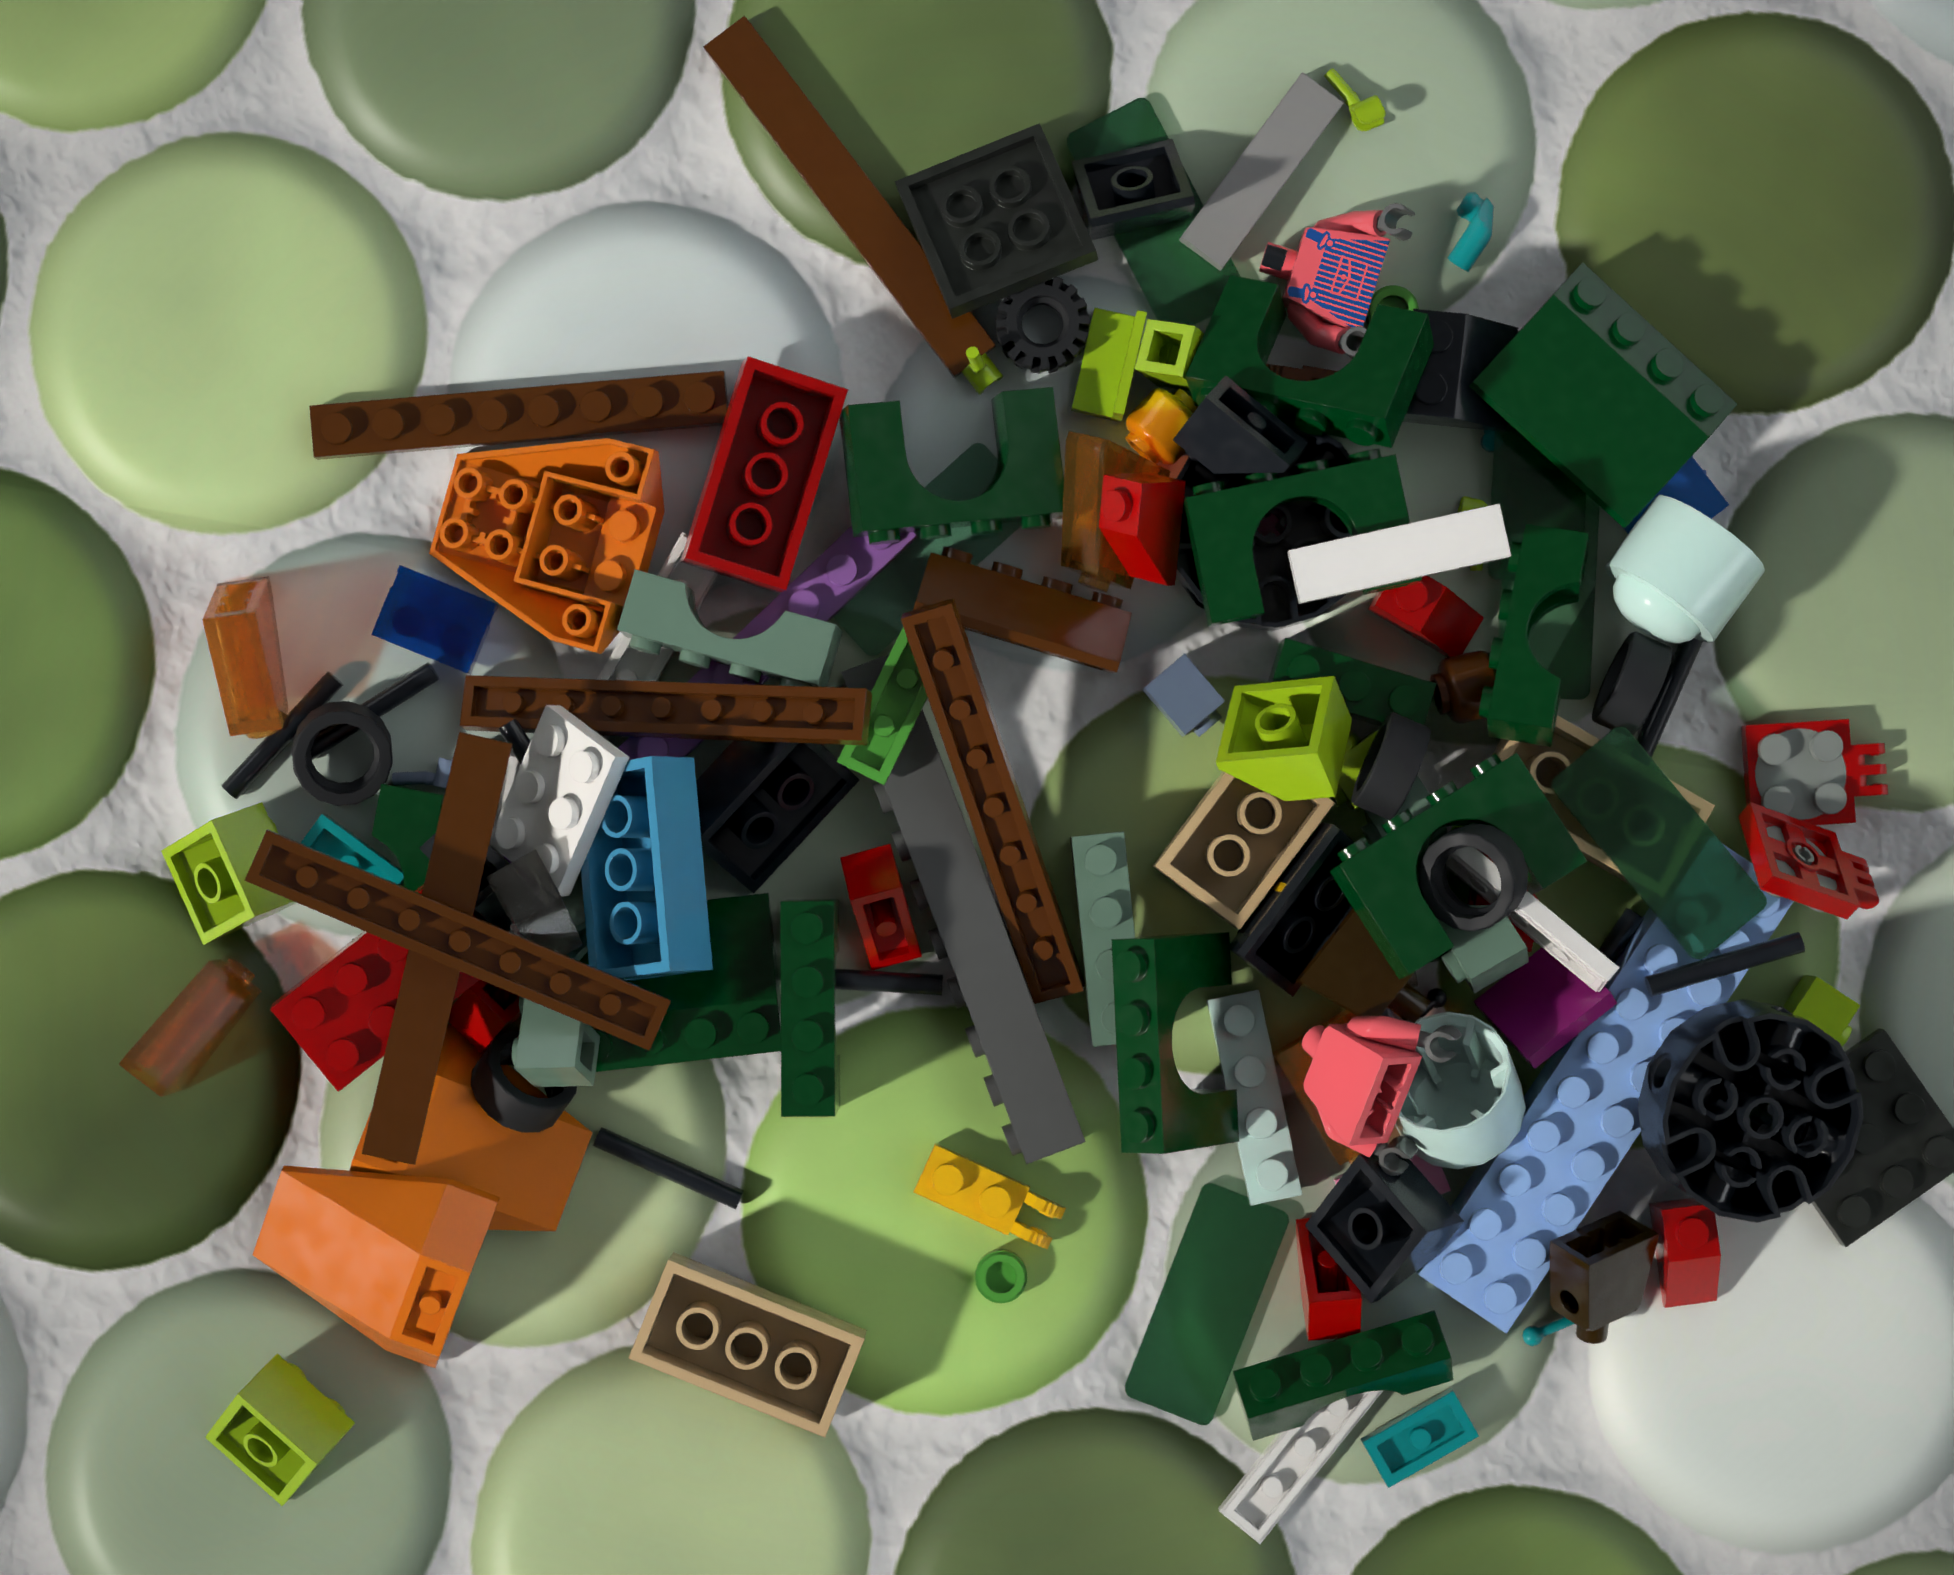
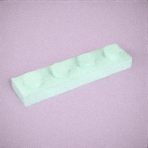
M1259 990L1207 1000L1225 1089H1237L1239 1142H1237L1249 1203L1252 1206L1302 1195Z

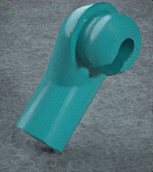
M1468 192L1457 208L1458 216L1469 221V224L1447 257L1452 263L1467 272L1471 270L1489 243L1493 229L1494 206L1487 197L1483 200L1475 192Z

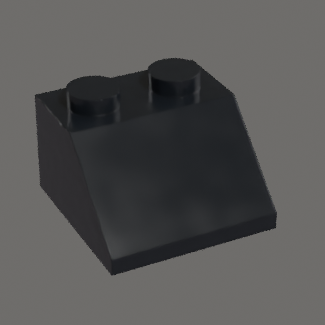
M1413 309V311L1428 314L1434 346L1403 422L1506 432L1508 422L1472 390L1469 385L1517 334L1518 327L1464 313Z
M1396 1153L1395 1155L1399 1159L1406 1161L1409 1166L1402 1174L1395 1176L1388 1175L1381 1169L1379 1156L1372 1154L1369 1158L1359 1154L1305 1224L1307 1229L1370 1303L1379 1301L1435 1258L1464 1222L1412 1161L1402 1158Z

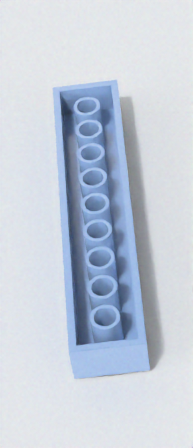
M1698 836L1664 897H1656L1644 915V920L1615 962L1619 969L1605 987L1612 993L1617 1004L1550 1056L1524 1096L1526 1109L1520 1132L1504 1152L1488 1162L1477 1166L1451 1205L1464 1222L1437 1256L1416 1271V1273L1507 1334L1550 1269V1241L1577 1229L1640 1134L1641 1128L1637 1105L1648 1063L1673 1029L1706 1007L1727 1003L1749 969L1653 997L1648 993L1645 976L1768 941L1794 901L1783 897H1774L1761 890L1751 862L1712 836Z

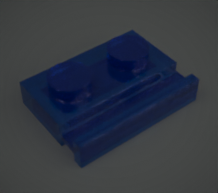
M399 565L398 574L393 586L389 589L371 635L471 675L490 629V623L499 605Z

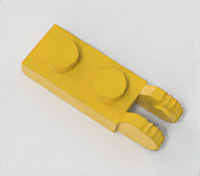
M936 1143L913 1191L922 1197L1003 1234L1009 1235V1233H1012L1045 1249H1048L1052 1241L1047 1232L1016 1220L1023 1202L1050 1218L1062 1219L1066 1210L1062 1205L1030 1191V1186Z

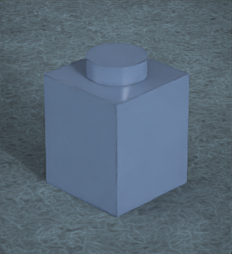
M1185 653L1142 689L1182 737L1191 730L1200 737L1222 718L1216 709L1225 700Z

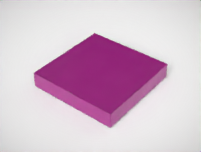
M1541 947L1529 957L1527 964L1506 975L1477 998L1474 1003L1485 1018L1535 1069L1615 1006L1617 1001L1606 987L1600 992H1595Z

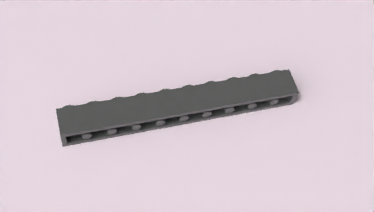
M889 654L842 671L845 684L837 687L867 688L871 692ZM922 709L885 786L877 782L873 784L883 813L893 810L900 830L891 834L901 861L905 862L910 859L913 861L919 879L911 881L910 885L919 909L923 911L930 908L937 928L929 930L928 933L938 959L941 960L949 957L955 977L947 979V983L957 1009L964 1006L968 1007L974 1025L965 1028L974 1055L976 1058L986 1055L992 1074L983 1078L994 1107L1004 1103L1011 1123L1002 1126L1010 1151L1013 1156L1023 1153L1026 1164H1029L1086 1141Z

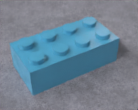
M648 756L628 760L581 868L589 965L626 981L713 970L694 758Z

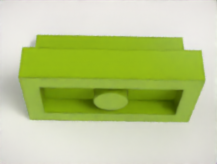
M1094 307L1071 411L1122 422L1147 312L1137 310L1136 315L1131 316Z

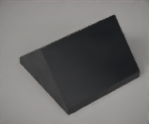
M1173 139L1071 161L1085 226L1091 240L1185 220L1191 217L1195 206L1194 195Z

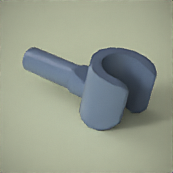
M439 757L436 773L428 771L394 772L392 774L393 785L426 784L446 788L453 760Z

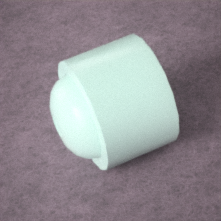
M1658 495L1653 499L1604 567L1608 576L1615 582L1613 585L1614 600L1621 614L1648 636L1671 644L1690 641L1693 638L1707 643L1713 642L1765 572L1760 559L1735 535L1695 508L1664 495Z
M1444 1012L1421 1017L1415 1022L1421 1024V1031L1433 1033L1440 1026L1452 1025L1461 1032L1462 1036L1458 1040H1447L1444 1037H1438V1043L1442 1049L1457 1053L1451 1060L1443 1063L1431 1060L1426 1054L1425 1048L1416 1046L1415 1051L1423 1057L1395 1126L1400 1136L1408 1137L1416 1143L1418 1151L1415 1155L1433 1166L1458 1170L1482 1165L1507 1149L1520 1132L1526 1109L1522 1085L1508 1047L1492 1026L1473 1015Z

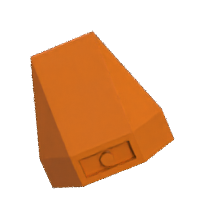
M610 438L457 454L429 554L551 641L602 654L619 633L617 628L634 570L648 573L665 513L659 451Z
M448 1024L416 1164L413 1165L362 1154L370 1119L369 1115L349 1171L452 1179L500 1197L488 1230L556 1231L593 1132L565 1110L552 1127L541 1132L522 1133L504 1127L488 1116L476 1101L471 1087L472 1069L486 1049L480 1053L452 1025ZM501 1065L504 1075L516 1088L525 1094L537 1098H548L509 1065Z
M283 1166L252 1255L386 1351L436 1369L500 1197L448 1178Z

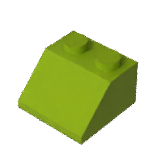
M1335 676L1234 686L1216 758L1218 769L1283 801L1336 797L1352 718Z
M262 802L215 818L161 850L203 945L278 913L296 903L244 881L266 830L278 833L275 823L269 818Z
M277 1353L236 1395L205 1438L283 1506L338 1445L355 1422L346 1415L345 1410L337 1401L326 1397L312 1385L299 1367L288 1363Z

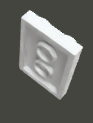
M546 705L494 826L490 845L554 896H570L630 757L561 705Z

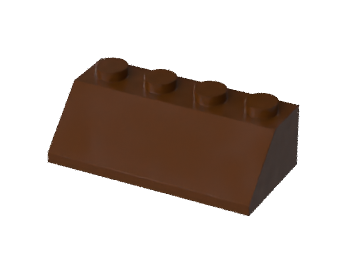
M943 546L941 555L930 553L913 610L954 598L965 630L1108 673L1118 672L1132 612L1121 609L1122 599L1093 591L1091 600L1071 594L1072 584L1043 576L1041 585L1021 579L1022 569L993 561L991 570L971 564L972 554Z

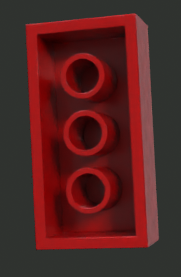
M749 356L742 362L680 562L773 592L781 593L786 591L848 389Z
M424 884L415 892L422 894ZM363 931L277 999L270 1008L338 1092L384 1056L409 949L366 931ZM460 971L453 1001L480 979Z

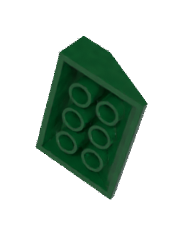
M1583 262L1469 385L1472 390L1623 528L1630 524L1737 406V403Z
M769 893L707 900L713 970L628 981L670 999V1005L650 1051L592 1027L600 1035L596 1072L781 1051V996ZM587 952L580 961L589 965Z

